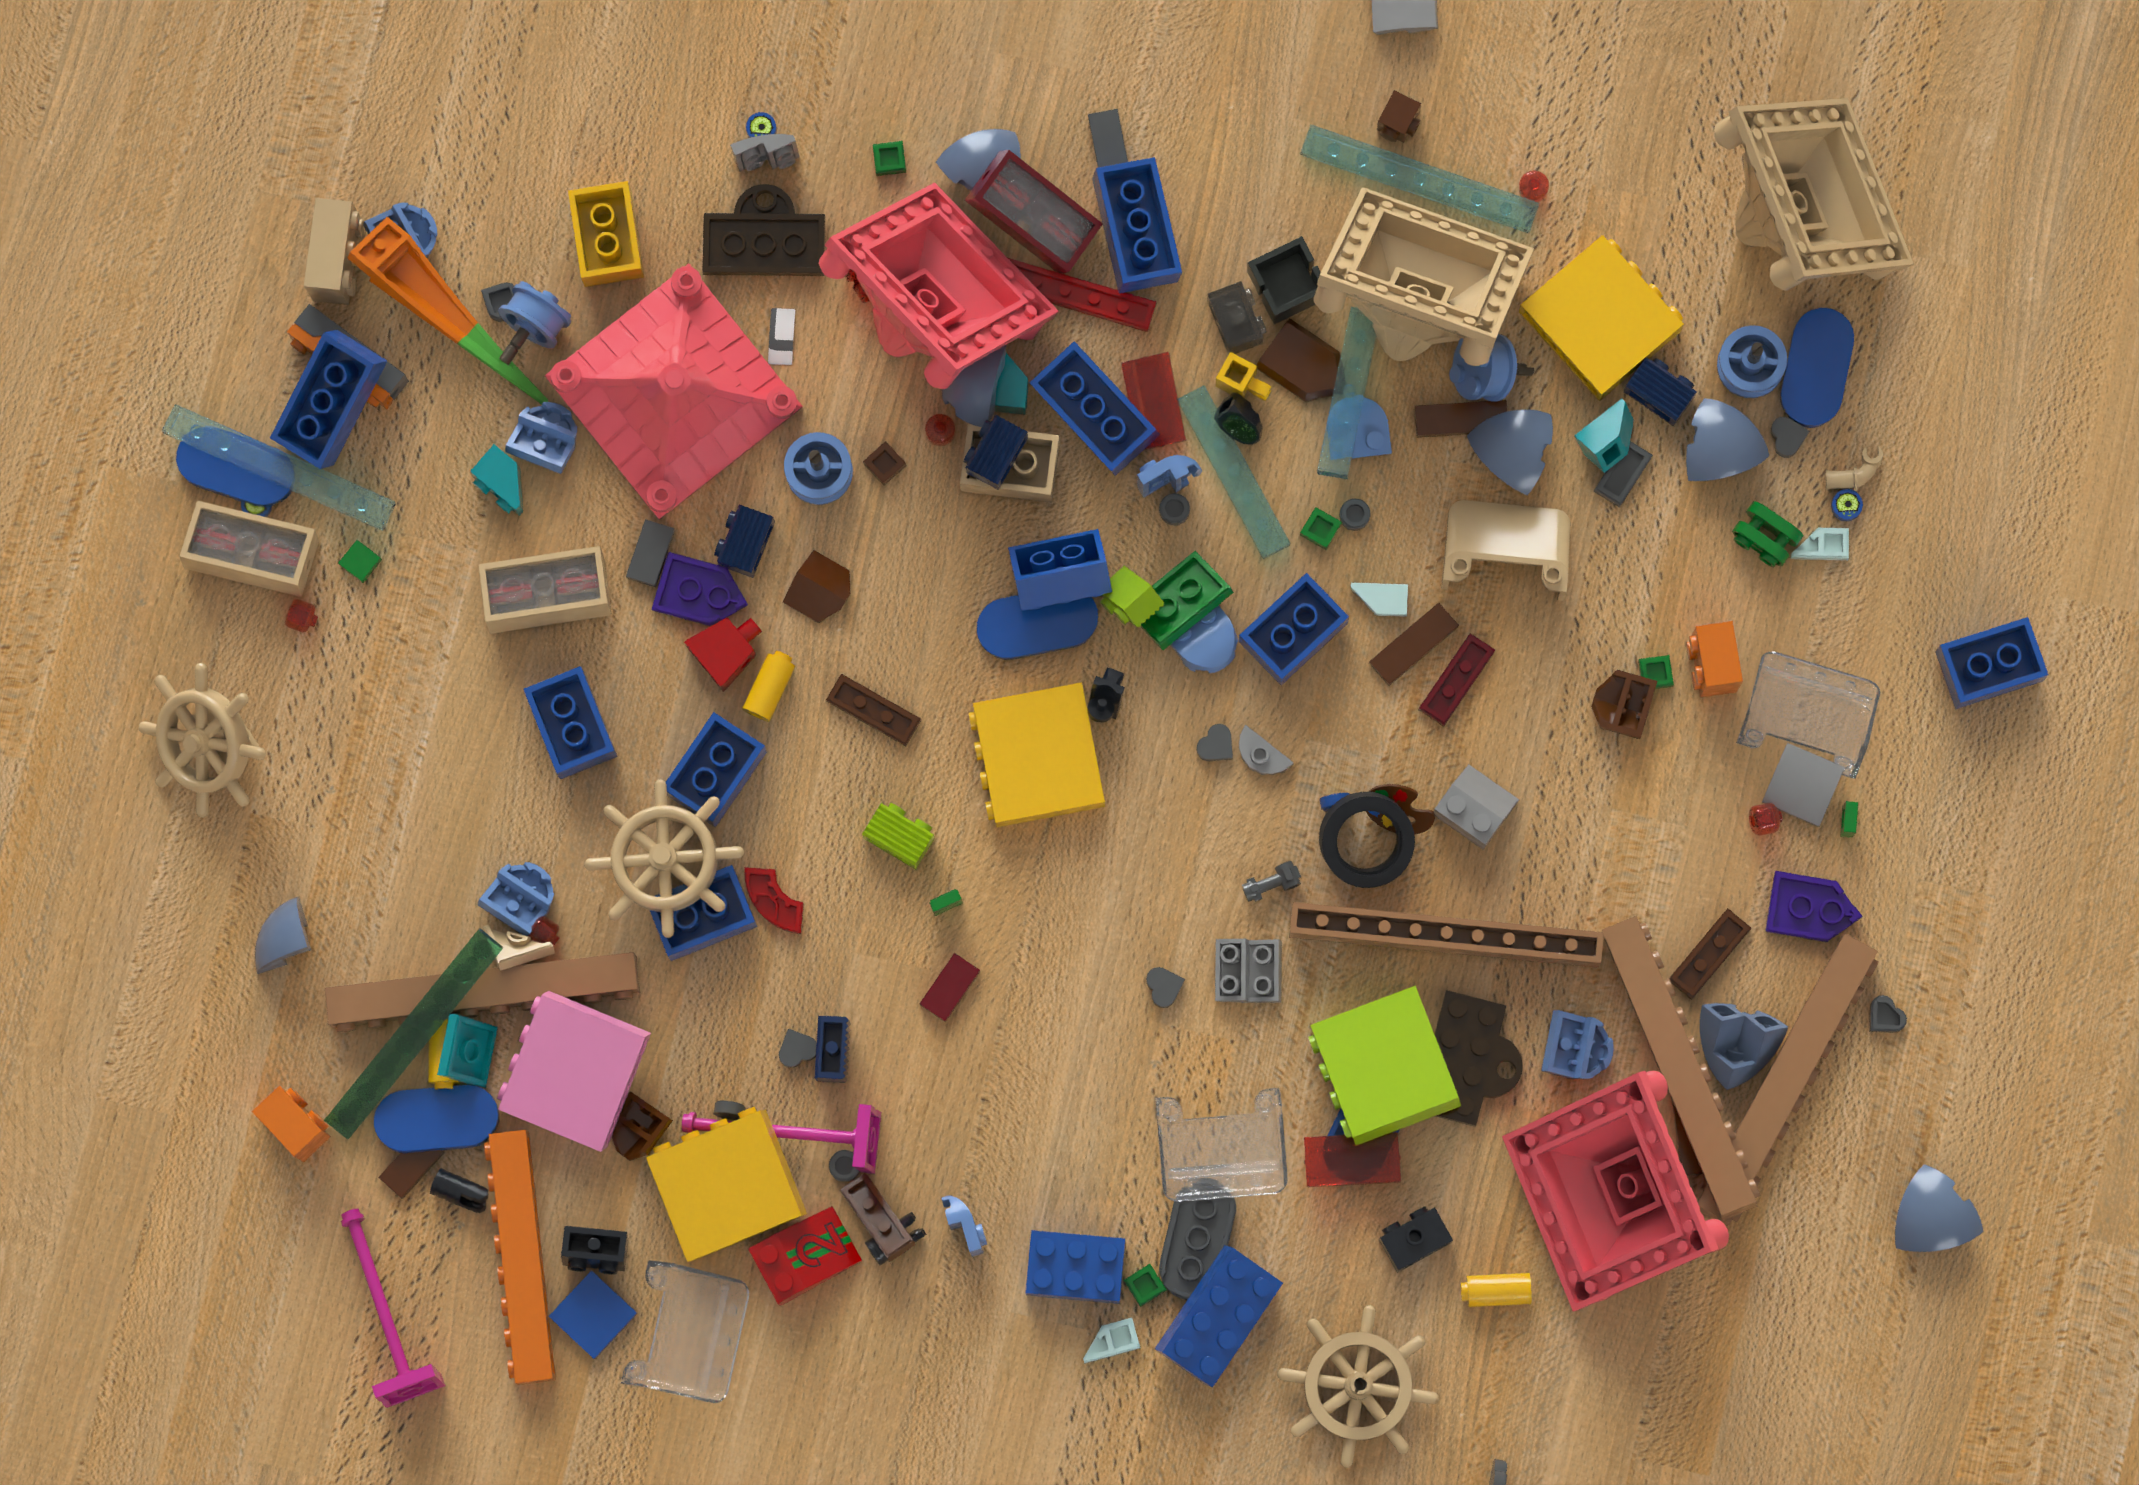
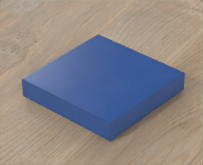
M591 1270L549 1317L593 1359H596L638 1313Z

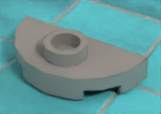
M1247 725L1244 726L1240 734L1239 750L1242 760L1251 770L1261 775H1274L1285 772L1294 764Z

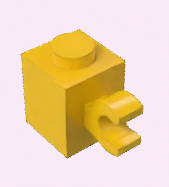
M1232 352L1229 353L1216 376L1215 387L1230 395L1238 393L1242 397H1245L1247 391L1265 402L1271 393L1270 385L1255 378L1257 375L1256 365Z

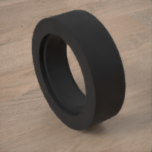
M1357 792L1341 798L1328 810L1320 826L1319 845L1325 862L1339 879L1355 887L1375 888L1392 882L1407 868L1414 852L1415 835L1409 818L1392 799L1375 792ZM1363 811H1375L1385 815L1392 821L1396 830L1395 848L1390 857L1376 867L1367 869L1354 867L1345 862L1339 854L1337 847L1339 830L1343 823L1352 815Z

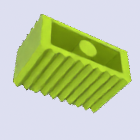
M1125 565L1110 578L1112 592L1101 595L1103 599L1100 601L1102 606L1111 615L1115 614L1124 625L1131 622L1136 627H1141V623H1145L1146 619H1150V615H1154L1155 611H1159V607L1164 606L1163 600L1153 587Z
M881 803L863 831V839L916 870L935 839L934 834L930 832L932 827L920 819L912 822L905 818L906 812L893 803H890L888 807Z

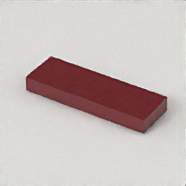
M1470 633L1418 710L1444 727L1495 653V649Z

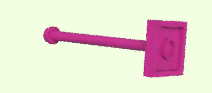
M859 1104L857 1126L853 1132L772 1125L777 1138L852 1144L854 1148L852 1167L862 1173L875 1174L882 1112L876 1110L872 1105ZM690 1112L683 1115L682 1132L690 1133L696 1130L711 1131L709 1125L720 1120L697 1118L696 1112Z
M359 1209L344 1212L341 1215L343 1219L341 1221L342 1227H349L398 1373L395 1378L372 1386L375 1398L388 1408L444 1387L445 1383L442 1374L432 1364L416 1370H410L361 1226V1222L365 1220L364 1215L360 1213Z

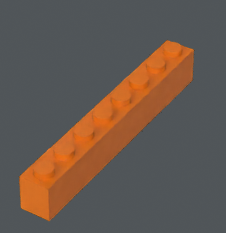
M526 1129L488 1134L489 1142L484 1143L486 1161H491L493 1172L488 1173V1186L490 1192H495L496 1204H491V1215L493 1223H498L499 1235H494L496 1254H501L502 1266H498V1280L500 1285H505L506 1297L501 1298V1309L503 1316H508L509 1328L504 1329L506 1347H511L512 1360H508L509 1378H515V1384L517 1385L555 1381L556 1375L530 1135Z

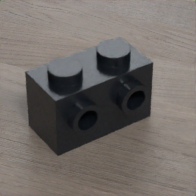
M565 1226L561 1251L562 1265L568 1266L569 1270L577 1272L586 1271V1268L599 1269L600 1273L615 1275L618 1271L625 1272L629 1242L628 1234L625 1231Z

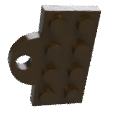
M769 184L753 186L739 197L734 213H704L703 275L824 276L819 266V259L825 252V214H795L793 202L785 191ZM764 193H768L774 198L773 203L766 208L760 207L756 203L757 198Z
M1446 990L1435 1037L1457 1091L1461 1107L1435 1117L1476 1127L1483 1097L1496 1098L1503 1096L1517 1085L1523 1068L1520 1052L1511 1041L1499 1036L1506 1005ZM1510 1062L1515 1068V1075L1509 1079L1500 1077L1497 1072V1067L1500 1063Z

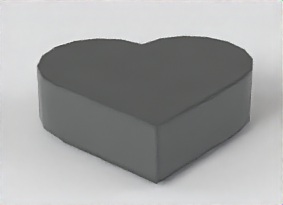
M501 283L481 290L487 311L494 321H504L499 315L498 309L501 305H507L514 296L512 289L515 285L512 283Z
M1777 418L1771 427V434L1776 439V453L1784 458L1793 456L1810 431L1790 418Z
M1215 724L1210 727L1208 735L1199 740L1196 751L1200 759L1204 761L1233 760L1231 732L1227 726Z
M1160 967L1151 969L1146 978L1147 985L1152 990V1000L1160 1008H1168L1174 1003L1185 981L1184 978Z
M1881 995L1871 1002L1869 1032L1894 1033L1899 1032L1905 1027L1907 1022L1906 1014L1901 1009L1895 1008V1004L1890 997Z
M788 1029L779 1051V1059L786 1067H797L801 1064L802 1060L810 1061L816 1057L817 1042L810 1036Z
M1494 1459L1489 1485H1506V1461Z

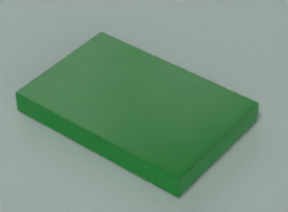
M1194 551L1152 585L1153 589L1163 600L1164 606L1159 607V611H1155L1154 615H1150V619H1146L1145 623H1141V628L1164 650L1234 592L1224 579Z

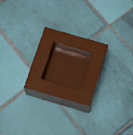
M886 441L863 461V464L883 485L887 484L907 466L904 460Z

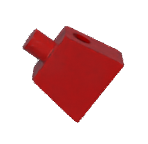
M725 618L687 639L684 643L724 692L755 658V650L749 642L762 631L752 618H749L738 628L728 618Z

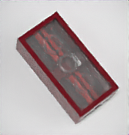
M1010 150L998 152L964 200L1058 273L1070 272L1103 225L1101 221Z

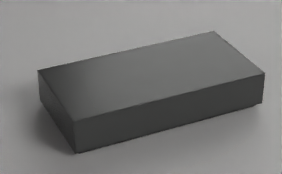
M1118 109L1088 114L1098 168L1128 162Z
M1630 441L1628 455L1605 472L1594 492L1620 508L1653 455Z
M645 519L626 574L627 579L656 587L675 532L674 528Z

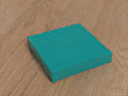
M449 1014L437 1075L486 1088L498 1027L461 1015Z

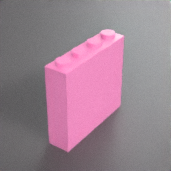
M547 991L541 997L537 996L532 1004L530 1013L534 1016L530 1026L526 1025L521 1033L519 1042L523 1043L520 1053H515L510 1062L508 1071H511L512 1074L509 1082H504L499 1091L497 1099L501 1100L498 1110L602 1152L608 1147L651 1033Z

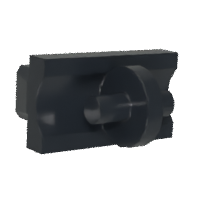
M1107 667L1103 678L1095 677L1087 707L1088 715L1092 720L1100 723L1107 722L1111 718L1116 720L1125 687L1121 686L1124 673Z

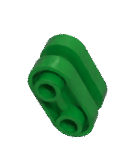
M1753 501L1746 511L1751 521L1749 524L1744 521H1739L1732 530L1735 536L1733 540L1740 547L1746 550L1752 548L1759 553V559L1772 568L1775 565L1783 566L1790 556L1784 547L1787 544L1796 547L1804 535L1798 528L1768 507ZM1761 527L1765 528L1777 536L1774 541L1761 533L1759 529Z

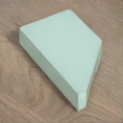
M1817 528L1791 553V559L1848 561L1849 528Z
M1351 583V590L1361 598L1376 616L1407 617L1408 584Z
M1128 1318L1102 1325L1083 1358L1084 1364L1140 1349L1133 1319Z

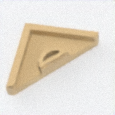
M489 925L483 926L484 934L500 971L555 954L551 942L539 943L532 941L529 936L511 931L503 933L492 930Z

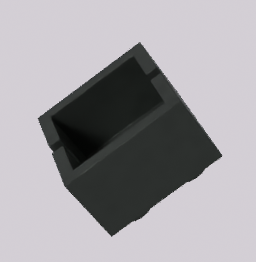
M1302 236L1247 262V273L1258 294H1262V302L1274 324L1315 305L1313 300L1321 272L1318 266L1314 267V258Z

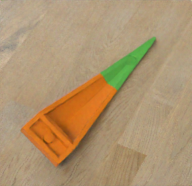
M386 217L350 251L347 259L370 277L369 281L541 405L543 402H548V399L513 362L508 366L499 359L503 353L500 347L461 303L412 237L389 217Z

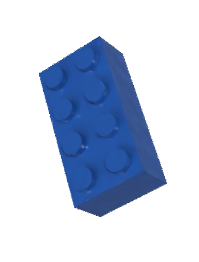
M1155 157L1096 168L1092 181L1119 294L1177 283L1182 274V269Z
M339 330L324 332L270 439L319 469L333 466L376 385L387 360Z
M1075 341L1029 382L1115 476L1160 435L1155 427Z
M1224 1245L1155 1347V1350L1203 1384L1213 1388L1283 1282L1233 1247Z

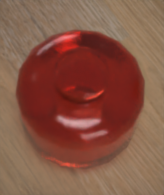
M1536 170L1525 173L1521 177L1518 187L1521 198L1529 203H1539L1544 200L1549 190V180L1546 175Z
M945 414L931 416L925 425L926 437L933 445L946 446L955 438V424Z
M294 599L285 618L286 627L302 633L308 631L310 626L314 627L318 618L317 615H314L315 606L306 601Z
M1764 803L1750 808L1749 824L1754 834L1761 836L1773 834L1779 830L1783 818L1781 811L1777 810L1774 804Z
M540 916L532 925L530 935H527L532 941L539 943L551 942L554 947L560 939L557 936L560 927L548 917Z

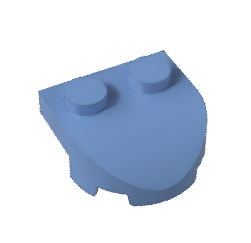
M398 203L393 205L390 210L364 221L363 226L369 234L386 217H389L412 237L426 258H428L434 248L437 226L431 214L424 208L420 209L409 205V203Z
M1350 397L1340 401L1331 410L1326 422L1330 461L1392 454L1388 419L1384 410L1376 402L1365 397Z
M543 402L542 406L531 409L529 406L526 407L519 414L518 423L506 443L505 452L561 474L576 445L577 425H575L572 419L571 412L562 405L553 402Z
M1183 455L1169 456L1157 463L1155 460H1152L1139 469L1137 488L1143 498L1168 483L1172 485L1177 493L1188 486V476L1191 474L1193 477L1200 476L1202 469L1195 460Z
M1218 605L1175 640L1171 646L1179 655L1183 664L1191 671L1207 670L1209 673H1215L1224 669L1235 658L1238 637L1231 620Z
M530 862L514 866L508 864L498 871L497 878L481 896L478 906L520 934L530 937L550 911L554 897L551 877L544 869Z
M1553 1010L1541 1071L1569 1079L1594 1078L1602 1070L1607 1069L1612 1060L1614 1046L1612 1038L1608 1037L1607 1032L1603 1028L1604 1024L1593 1017H1583L1560 1010Z
M950 1195L941 1197L944 1208L951 1206L945 1210L950 1229L963 1228L972 1257L983 1254L982 1246L987 1245L982 1225H975L970 1210L960 1199Z

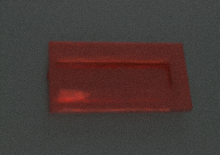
M1169 352L1122 362L1129 401L1160 434L1144 450L1186 441Z
M1398 1132L1383 1135L1357 1146L1353 1137L1346 1138L1345 1135L1304 1137V1164L1307 1187L1401 1183V1156L1399 1155Z

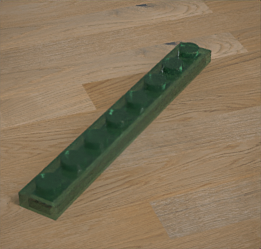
M479 928L324 1121L346 1139H349L504 947Z

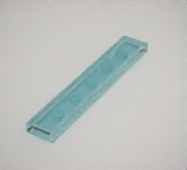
M1351 307L1317 469L1318 475L1348 479L1377 338L1373 322L1356 307Z
M1205 385L1178 398L1177 402L1262 558L1265 559L1290 546L1285 532L1235 440L1221 430L1214 417L1217 407Z

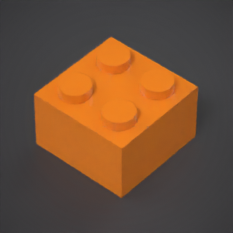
M1733 621L1696 626L1692 635L1689 636V642H1686L1689 660H1694L1695 663L1694 672H1691L1694 690H1699L1700 698L1736 693L1743 682Z
M278 1086L252 1112L295 1158L304 1163L331 1137L325 1131L329 1125L313 1110L308 1113L304 1109L308 1103L291 1087L285 1090Z

